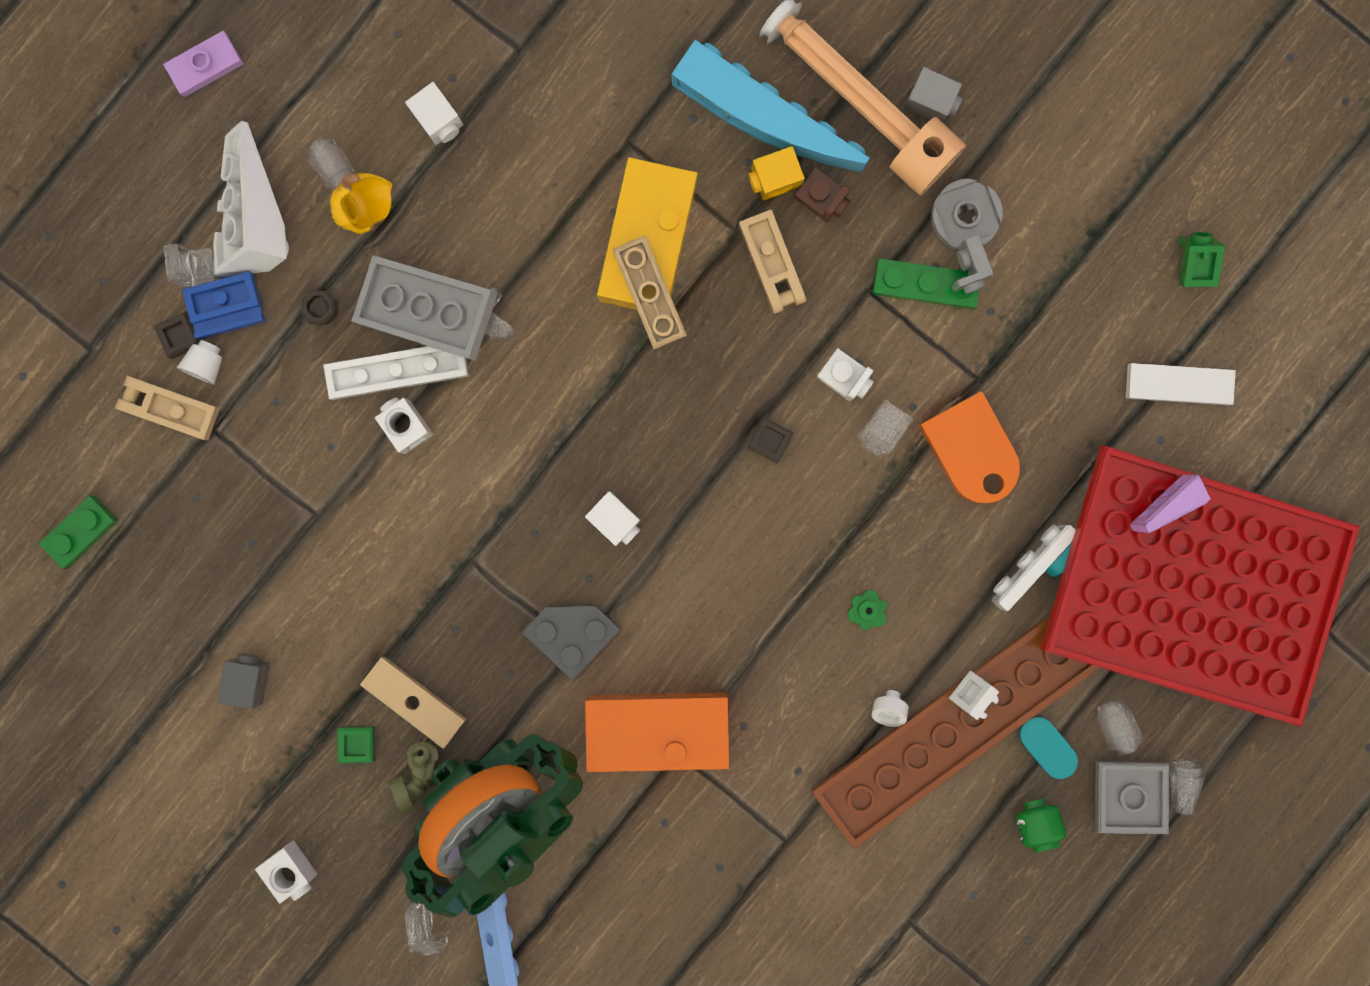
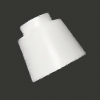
M200 340L198 345L192 344L177 366V369L194 378L214 385L222 361V357L218 355L221 349L211 343Z

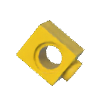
M793 146L753 160L752 172L748 173L753 192H760L763 201L800 188L805 179Z

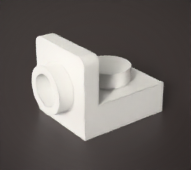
M837 348L816 378L850 402L856 395L862 399L874 382L869 379L874 370L870 367H863Z

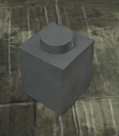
M238 653L237 658L224 661L217 703L248 709L262 705L270 663L259 662V656L246 653Z

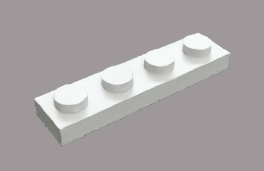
M429 346L323 365L330 400L469 376L466 358Z

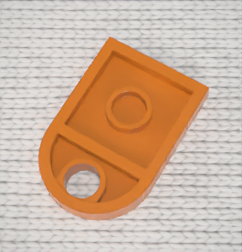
M982 391L919 425L952 487L961 497L974 503H993L1003 499L1014 489L1020 474L1019 459ZM989 474L996 475L1001 482L1000 489L995 494L986 492L983 487L984 478Z

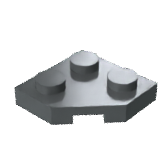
M596 605L547 606L527 626L522 634L573 681L621 628Z

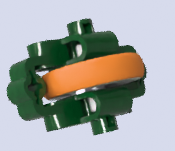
M532 734L524 738L518 745L513 739L500 742L480 762L464 759L459 763L457 760L451 759L440 764L431 776V780L436 788L422 801L429 813L414 829V835L419 841L418 845L405 857L402 863V871L407 878V897L412 902L423 904L429 912L446 917H456L464 909L469 915H477L490 907L509 887H514L524 882L534 870L533 863L569 828L573 821V816L566 807L580 794L583 788V781L576 772L578 762L575 755L555 743ZM533 765L539 773L556 781L543 794L538 782L529 773ZM448 878H456V879L453 881V883H452V885H451L450 880H449Z

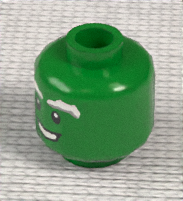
M1044 798L1023 803L1025 810L1017 813L1015 817L1023 846L1033 848L1034 853L1060 848V841H1063L1067 834L1059 807L1053 804L1046 805Z

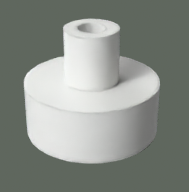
M888 690L886 696L875 699L872 718L879 724L899 727L906 723L909 707L900 699L898 691Z

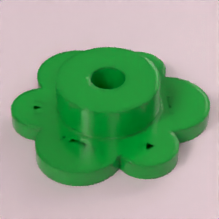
M867 590L862 594V597L856 595L852 598L851 603L853 607L848 611L850 621L859 623L860 628L863 630H868L871 626L881 627L884 625L886 616L883 612L887 609V603L879 600V596L875 591ZM867 608H871L869 614L866 613Z

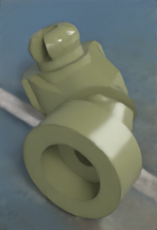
M415 743L405 754L408 759V766L412 772L410 780L399 776L388 781L400 814L414 808L416 799L425 792V786L430 789L431 776L439 762L438 751L430 743Z

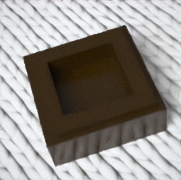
M187 312L178 314L153 326L168 358L173 359L188 352L192 344L198 345L200 340L194 337V327L190 322Z
M763 417L747 448L778 464L794 432Z

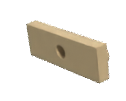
M646 236L612 249L653 349L687 336ZM648 286L656 289V295L652 299H646L643 296V291Z
M385 656L379 659L360 684V686L443 749L467 720ZM411 696L418 698V707H413L410 704L409 699Z

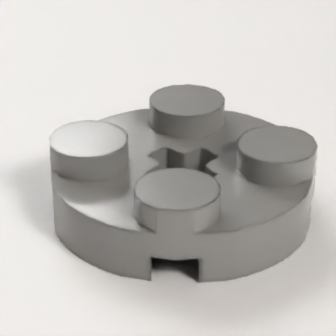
M960 179L950 183L932 203V228L939 240L951 250H959L958 246L965 239L978 234L984 246L994 237L1001 223L1003 209L998 195L989 186L985 187L981 183H977V180ZM965 206L967 211L973 210L975 212V216L971 218V224H966L965 221L959 220L960 207Z

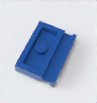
M250 271L182 289L190 322L194 327L195 339L202 340L267 322L262 312V303L255 277Z

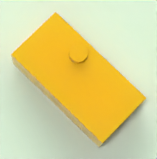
M628 157L597 296L599 302L637 310L612 249L642 236H646L669 294L672 296L696 190L697 172ZM652 286L646 287L643 291V296L646 299H652L656 295V289Z

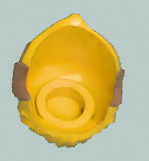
M363 172L343 177L341 183L333 190L330 199V212L334 222L344 230H351L361 235L370 230L373 231L389 215L391 209V181Z

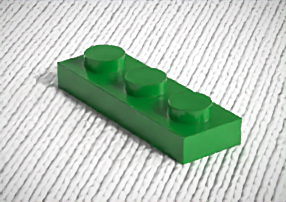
M879 258L876 263L872 295L975 310L978 305L980 289L969 294H965L964 289L956 292L953 291L951 285L957 280L969 276L968 271L964 272L962 270Z

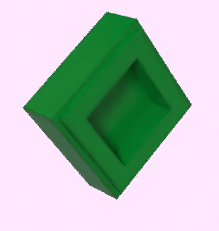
M340 726L337 728L338 763H373L375 761V726Z

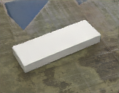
M1130 363L1127 366L1125 399L1234 405L1236 370Z

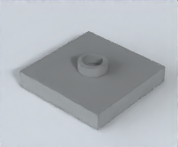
M1095 761V831L1097 833L1169 834V763L1158 761Z

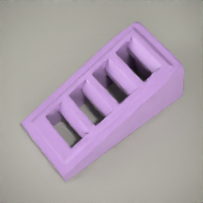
M1183 475L1130 524L1132 530L1151 533L1208 503L1211 499L1201 478L1198 475Z

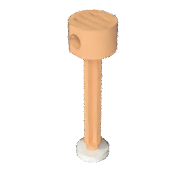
M784 0L763 25L759 34L760 37L766 35L768 37L767 44H770L782 35L784 45H788L900 150V153L893 160L889 168L919 196L923 195L954 163L967 145L936 116L920 130L806 23V20L796 19L803 6V2L797 4L794 0Z

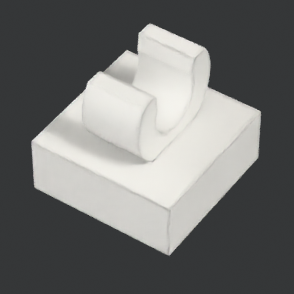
M969 671L949 699L976 720L979 717L985 719L987 714L984 711L991 702L998 703L997 694L999 691L975 673Z

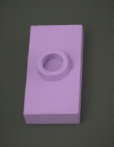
M223 30L163 65L179 94L185 98L244 65L228 34Z

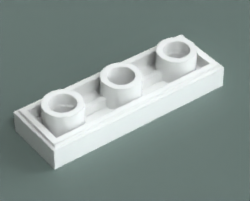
M1054 524L1049 527L1040 538L1043 542L1042 545L1035 552L1029 550L1017 563L1020 569L1011 578L1005 576L994 587L993 591L996 595L992 598V602L1000 610L1009 611L1073 540L1075 529L1071 525H1059L1057 527Z

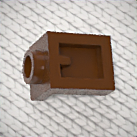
M815 168L797 191L794 198L827 223L832 215L839 218L851 202L847 198L851 188L846 184L841 187L818 168Z

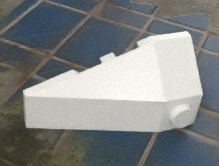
M240 121L225 135L221 179L227 181L222 200H218L217 212L223 213L222 230L221 232L214 233L213 242L214 275L217 277L234 276L248 271L252 273L269 272L287 259L289 244L285 236V225L248 122Z

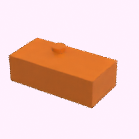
M727 692L588 695L585 700L587 772L729 769Z

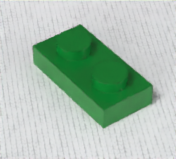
M88 496L39 545L62 569H69L119 520L96 496Z

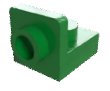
M1193 232L1191 237H1179L1178 245L1184 249L1179 281L1183 287H1219L1225 245L1215 239L1212 233Z

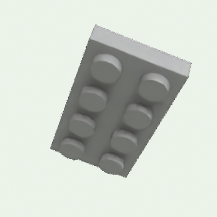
M373 255L351 322L476 361L498 293L487 288Z

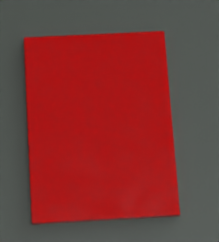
M1100 446L1040 650L1302 727L1360 526L1198 475L1211 499L1208 503L1151 533L1136 532L1132 530L1130 524L1180 477L1197 474L1115 448Z

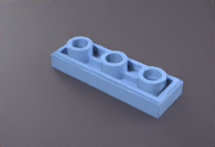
M505 893L485 911L477 914L489 986H518L519 967L512 954L511 942L513 941V933L506 919L505 908L507 906V898Z

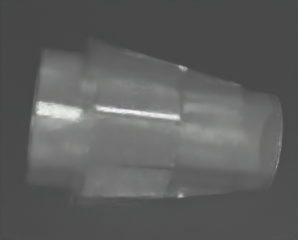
M1187 759L1173 761V767L1169 768L1173 811L1184 815L1195 813V807L1197 806L1206 776L1202 771L1203 765L1201 763Z

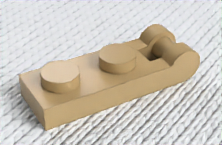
M772 210L740 221L738 224L772 313H779L783 311V307L795 303L797 306L806 302L804 291ZM787 281L789 290L778 294L775 284Z
M126 375L123 384L126 386L122 399L118 398L115 409L202 440H209L220 410L219 407ZM140 392L146 393L142 406L136 404Z

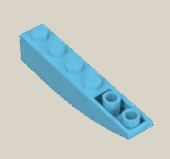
M694 40L671 74L672 86L728 124L764 143L781 150L793 146L797 156L857 172H862L870 159L865 155L866 151L854 141H848L847 143L836 135L837 131L831 125L824 121L818 123L807 116L808 111L800 104L793 101L789 104L779 97V92L776 88L766 82L760 84L751 78L750 72L741 64L736 62L730 64L721 57V52L709 43L702 45L697 40Z

